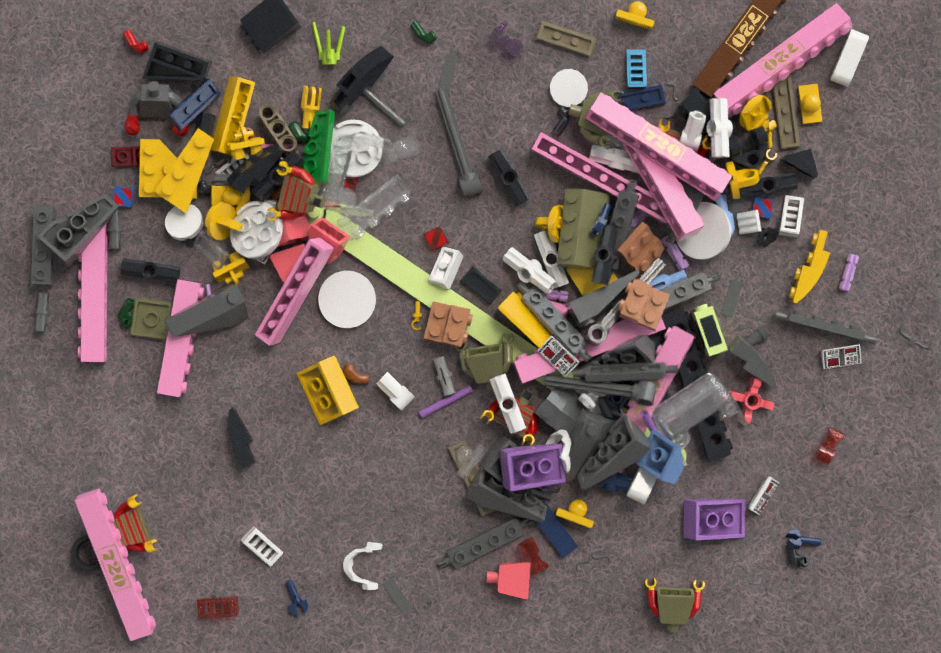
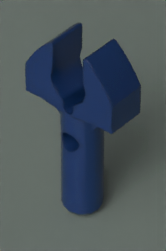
M604 204L597 221L591 228L590 232L596 236L602 231L607 222L606 217L611 209L610 204Z
M792 529L785 536L794 538L788 539L786 544L792 549L797 550L801 547V544L820 546L822 543L819 538L802 536L799 529Z
M293 580L287 581L286 586L292 598V604L288 606L290 612L299 616L296 610L298 603L303 607L304 613H306L308 609L307 599L302 600L299 598Z

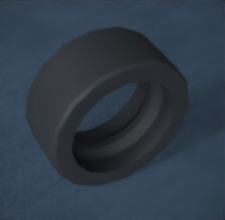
M88 534L74 542L71 549V558L78 568L85 571H94L101 567L99 561L88 564L82 561L79 556L80 546L90 541Z

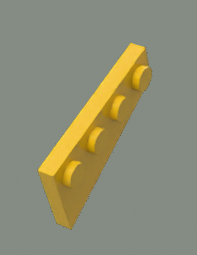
M198 128L154 192L187 213L214 139Z

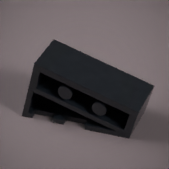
M154 42L142 79L206 80L212 61L161 42Z
M696 87L678 106L680 109L678 112L686 120L690 112H702L706 116L702 131L708 135L707 124L711 120L710 100H706ZM732 124V127H733V128H732V133H733V132L736 130V128H735V127L733 126V124ZM708 135L707 141L711 143V136Z

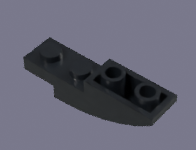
M382 46L365 55L336 84L340 89L329 103L339 113L345 115L366 85L370 87L374 85L394 56Z

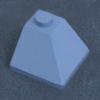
M652 429L648 437L651 450L638 460L636 464L661 481L676 484L684 468L681 446Z

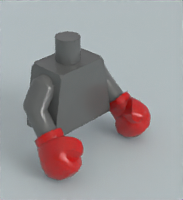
M154 81L149 84H143L141 91H137L130 99L129 113H127V119L124 123L125 131L133 136L138 134L140 130L138 116L169 118L167 115L182 102L181 97L172 92L169 85H159ZM173 124L172 131L176 136H183L189 131V124L182 130H178Z

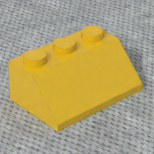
M512 292L497 309L540 348L552 334L521 301L523 295L520 292L517 294Z
M335 355L296 373L319 425L359 408Z

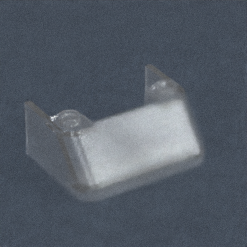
M363 133L340 135L335 139L330 157L328 183L323 185L321 196L326 199L323 208L370 220L376 219L374 210L355 206L356 194L352 190L344 188L352 152L364 153L370 146L392 151L391 139Z
M713 373L703 375L656 406L652 412V418L659 432L681 446V450L690 442V435L687 430L717 410L724 417L733 416L743 426L748 425L735 399ZM683 457V464H684V467H685V466L687 465V463H686V461H685V459H684V457Z

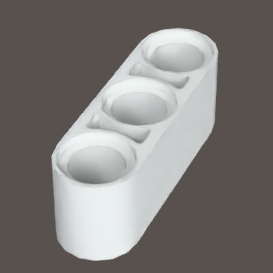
M853 29L848 33V39L846 38L840 53L841 56L838 57L833 74L830 77L831 81L846 87L849 86L869 39V36Z
M639 466L626 496L644 505L657 477Z

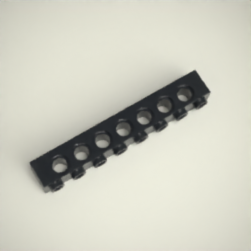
M683 308L661 316L666 327L665 332H667L669 327L672 329L673 326L681 324L684 326V331L696 336L694 329L690 330L688 322H691L688 311L684 312ZM693 341L690 351L686 354L678 372L707 460L710 462L732 455L730 450L733 449L730 438L726 439L724 432L727 431L724 420L720 421L718 414L721 413L718 402L714 403L712 395H715L712 384L708 385L706 377L709 374L706 366H702L700 360L703 358L700 347L696 348ZM690 360L696 363V369L692 372L688 371L686 367ZM695 379L702 381V387L699 390L694 389L692 386ZM701 397L708 399V405L705 408H701L698 404ZM708 415L714 417V424L711 426H707L704 422L705 417ZM715 433L720 436L718 444H712L710 440L711 436Z

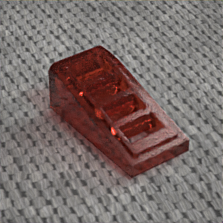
M238 596L197 599L199 619L235 617L239 615ZM220 602H223L224 612H221ZM204 603H208V614H205ZM212 603H215L216 613H213Z

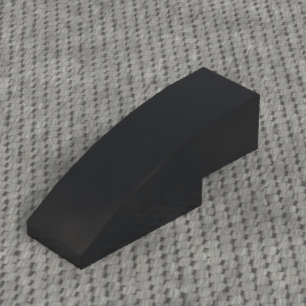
M277 144L262 149L238 166L227 178V181L232 187L244 193L254 179L259 182L264 179L284 151Z
M233 407L229 409V432L236 458L243 469L257 460L247 445L253 441V438Z

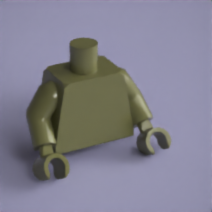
M620 90L601 91L591 94L587 99L583 100L582 107L571 104L568 115L579 118L577 126L580 133L589 142L601 145L605 149H610L605 143L608 140L613 142V140L607 136L608 132L585 117L600 93L610 96L616 102H623L624 100L618 99V95L624 93Z
M505 333L502 335L505 346L499 343L467 349L468 342L466 341L462 349L455 347L456 350L460 351L459 358L462 370L471 378H474L476 383H486L487 388L493 390L489 379L508 372L513 361L511 342H513L514 336L512 333L510 341H505Z

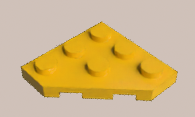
M140 139L139 197H161L154 191L177 160V157L160 139ZM197 187L192 198L197 199Z

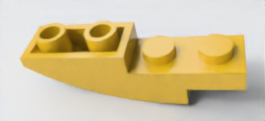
M819 230L817 234L814 233L811 244L814 245L813 251L808 253L806 260L809 266L801 265L800 269L797 268L795 271L794 279L797 281L795 287H791L789 298H792L791 303H797L805 297L820 278L830 255V252L823 251L828 232Z

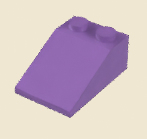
M562 444L500 449L503 487L509 491H516L566 482L565 470L560 459Z
M684 499V538L710 540L745 537V499Z

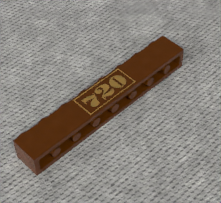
M753 0L691 86L693 88L697 87L700 93L708 99L714 96L713 93L721 88L720 85L723 80L727 82L732 76L733 72L731 69L734 65L739 66L745 58L742 56L746 49L750 51L756 43L753 39L757 33L761 36L767 27L765 22L768 18L772 20L777 14L778 10L776 7L778 4H784L786 0Z

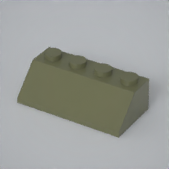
M565 189L557 258L558 265L566 269L594 270L596 263L594 253L600 245L602 231L598 236L590 231L593 224L597 221L604 204H609L610 194L586 189Z

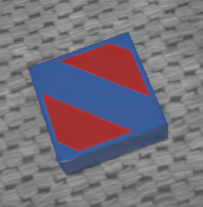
M115 186L113 201L118 206L132 208L135 189Z
M755 196L752 211L758 210L759 217L770 219L774 200Z

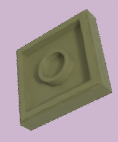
M135 297L130 335L167 340L168 327L164 320L171 317L173 303Z

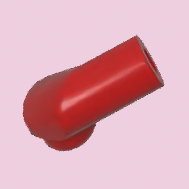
M126 30L123 33L128 46L139 54H144L149 49L145 41L137 42L131 30Z

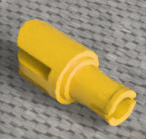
M303 85L300 107L304 111L302 128L310 129L315 112L319 111L322 92L320 87L316 89L310 86L308 89V86Z

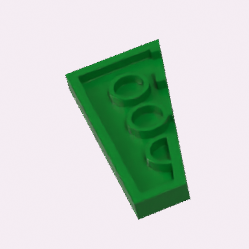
M331 109L315 112L308 134L310 139L303 150L305 154L303 160L305 163L300 167L307 170L318 185L328 183L335 112Z

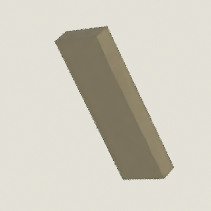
M542 21L536 40L590 57L596 38Z

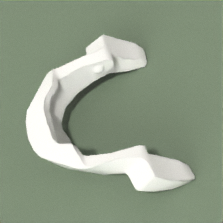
M562 429L551 434L545 445L557 444L562 440L564 446L560 459L562 460L564 470L568 473L570 470V457L568 455L571 448V439L568 432Z
M367 542L365 548L353 550L344 559V572L352 581L361 583L364 590L378 589V584L361 579L354 574L352 570L353 558L362 552L369 553L372 550H381L383 545L381 543Z

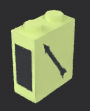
M707 304L695 307V312H692L691 315L705 355L712 356L728 350L713 306L708 307Z

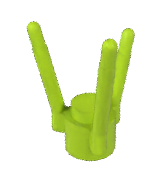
M312 22L319 60H322V65H337V60H340L345 27H341L336 53L335 49H331L330 30L326 31V49H323L322 52L316 24Z

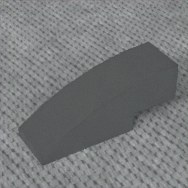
M737 334L729 348L732 353L742 358L740 362L742 368L775 388L776 383L762 356L747 340Z

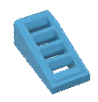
M646 49L626 50L627 88H646ZM631 55H642V59H631ZM631 63H642V66H631ZM631 70H642V74H631ZM631 78H642V81H631Z

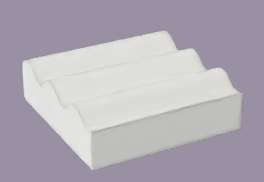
M758 210L737 213L740 235L761 231Z

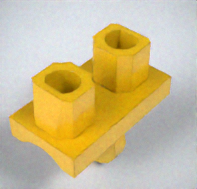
M243 126L240 127V133L234 134L235 140H241L226 143L227 149L231 150L233 159L245 158L243 148L249 147L251 156L261 151L262 144H265L264 138L248 139V137L254 136L253 130L246 131V128Z
M236 251L229 255L231 264L225 266L222 260L213 263L215 271L213 275L219 283L226 281L229 284L234 281L238 286L240 285L239 278L245 276L243 271L250 268L244 257H241Z

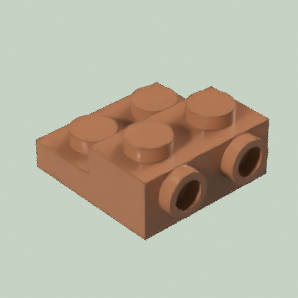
M642 222L620 246L618 252L629 270L632 272L639 270V276L641 277L649 269L650 265L657 258L661 257L662 251L665 248L660 239L653 235L649 226Z
M634 279L633 283L629 282L625 293H628L626 300L622 299L618 310L621 311L619 317L656 331L670 294L652 288V285Z
M433 301L424 339L461 348L462 344H466L468 333H465L466 325H471L473 317L472 314H469L470 309Z

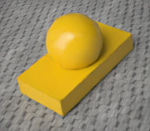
M639 1L630 4L628 12L618 9L615 16L617 20L648 30L653 28L655 22L654 20L644 18L647 14V8L644 3Z
M818 84L798 86L802 124L822 122Z
M211 185V205H217L218 202H225L232 206L250 203V186L244 193H241L232 186Z
M579 499L573 500L569 504V511L557 507L556 516L592 528L594 521L583 517L587 513V505L584 501Z

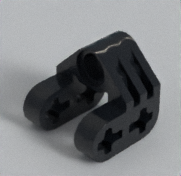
M763 126L754 128L751 131L757 150L747 152L743 156H741V147L737 137L729 138V158L733 163L744 168L754 169L761 164L769 147L768 136ZM748 156H755L757 164L750 165L747 161Z

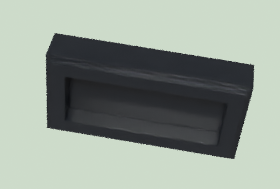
M474 266L460 280L489 305L502 291Z

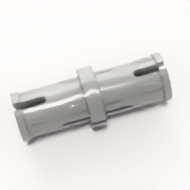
M445 356L433 359L438 373L437 380H440L444 396L456 393L450 377L452 374L448 370Z

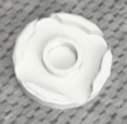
M564 69L556 73L550 84V94L553 100L566 108L570 107L571 104L579 105L585 99L588 91L585 77L579 71L573 69Z
M189 205L187 213L175 206L168 212L165 218V227L169 235L174 239L180 241L188 238L191 239L201 231L203 216L194 205Z

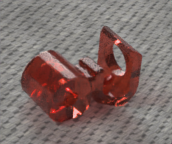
M830 426L826 443H820L814 458L829 465L836 452L834 449L837 444L836 442L839 439L845 440L846 434Z
M533 537L519 543L525 558H530L532 562V573L534 575L549 568V565L542 561L538 555L540 550Z

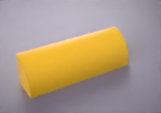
M229 76L213 136L214 141L210 149L211 151L232 156L231 150L227 149L226 143L240 141V139H234V134L240 133V127L244 126L255 82Z

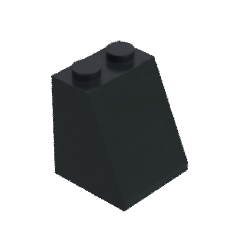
M264 0L240 19L242 22L240 27L246 36L248 34L252 36L254 40L251 43L257 51L261 49L263 53L301 27L283 0Z

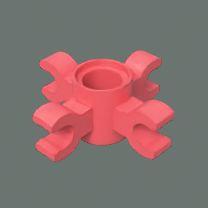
M751 377L748 391L742 394L728 390L727 398L740 401V404L744 407L739 419L741 422L750 424L753 410L759 407L773 410L775 403L761 399V396L758 394L762 380L759 378ZM752 395L754 401L751 405H748L747 400Z

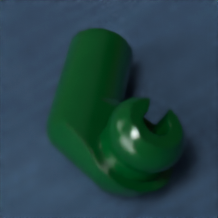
M418 21L411 23L410 27L415 35L425 43L432 44L437 39L433 31L426 34Z
M291 122L288 125L296 140L304 143L309 142L310 137L308 133L303 131L298 122Z
M126 298L119 311V318L123 327H129L132 324L131 309L135 301L131 298Z

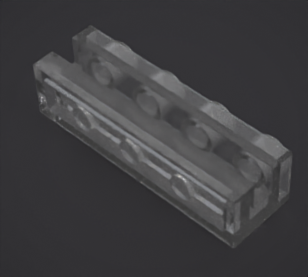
M396 174L339 218L337 224L343 232L350 236V241L354 238L359 240L366 234L364 231L367 228L371 227L373 229L381 222L380 218L384 215L388 217L395 212L394 207L398 204L404 205L411 199L409 196L412 191L408 186H405L399 174Z

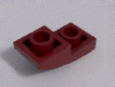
M140 146L111 147V167L139 166Z

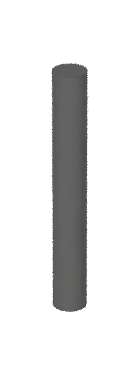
M367 87L363 89L361 93L396 124L402 127L406 123L404 119Z

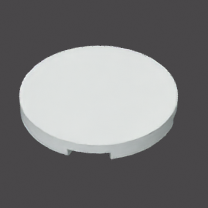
M347 120L336 125L333 128L330 166L337 173L350 178L362 177L372 172L381 160L383 149L381 138L377 131L371 125L361 120Z
M253 201L241 207L236 213L237 216L234 221L243 224L241 232L230 229V239L234 249L244 257L250 259L264 258L276 249L283 233L282 219L279 217L273 221L267 219V217L275 215V212L267 211V209H276L268 203Z
M701 202L696 212L702 217L703 228L698 234L679 241L676 237V241L686 255L695 259L707 260L725 250L731 238L732 228L725 211L721 207L713 203Z
M340 271L328 277L322 284L318 303L323 316L331 324L341 328H353L363 324L370 318L375 308L376 294L370 281L363 275L354 271Z

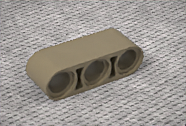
M271 104L262 105L259 109L260 119L274 142L284 151L283 154L285 156H288L293 150L297 153V141L276 108ZM266 112L273 113V115L270 118L264 117V114ZM277 127L283 128L281 133L273 132ZM286 143L294 144L291 149L284 148Z

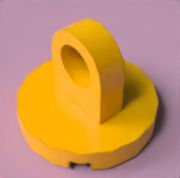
M764 95L753 97L739 113V121L742 128L750 131L760 127L768 119V110L771 111L772 108L771 101Z
M733 161L726 162V172L732 176L728 182L731 197L733 200L740 199L739 188L757 184L759 182V172L754 168L735 171Z
M218 202L216 206L213 205L208 211L205 227L208 230L206 231L207 235L212 239H227L230 236V229L241 232L243 224L234 221L237 214L232 205Z
M564 205L554 206L550 211L549 217H537L535 220V227L548 230L550 239L554 243H559Z

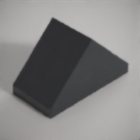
M811 149L789 154L781 159L784 163L813 179L818 176Z

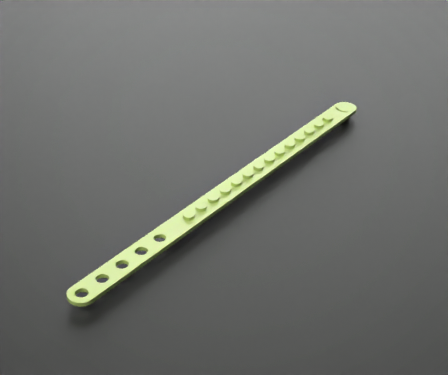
M325 204L323 208L315 207L313 212L306 214V218L311 225L323 217L324 210L326 209L325 219L350 236L344 248L347 252L431 308L433 301L470 309L469 314H472L473 317L471 325H466L465 332L484 345L502 343L505 346L502 335L505 333V341H510L512 333L514 336V340L511 342L513 347L512 364L514 361H517V356L527 353V356L535 354L534 350L538 349L451 289H445L429 282L430 275L328 205ZM559 371L547 374L564 377ZM570 372L566 376L569 378L582 379L580 377H573V372ZM546 375L539 377L536 380L544 385V379ZM546 386V387L549 388L550 390H552V389L554 388V387ZM622 407L623 413L627 414L628 410ZM648 427L644 433L647 438L650 435ZM681 446L684 464L686 461V452L684 448Z

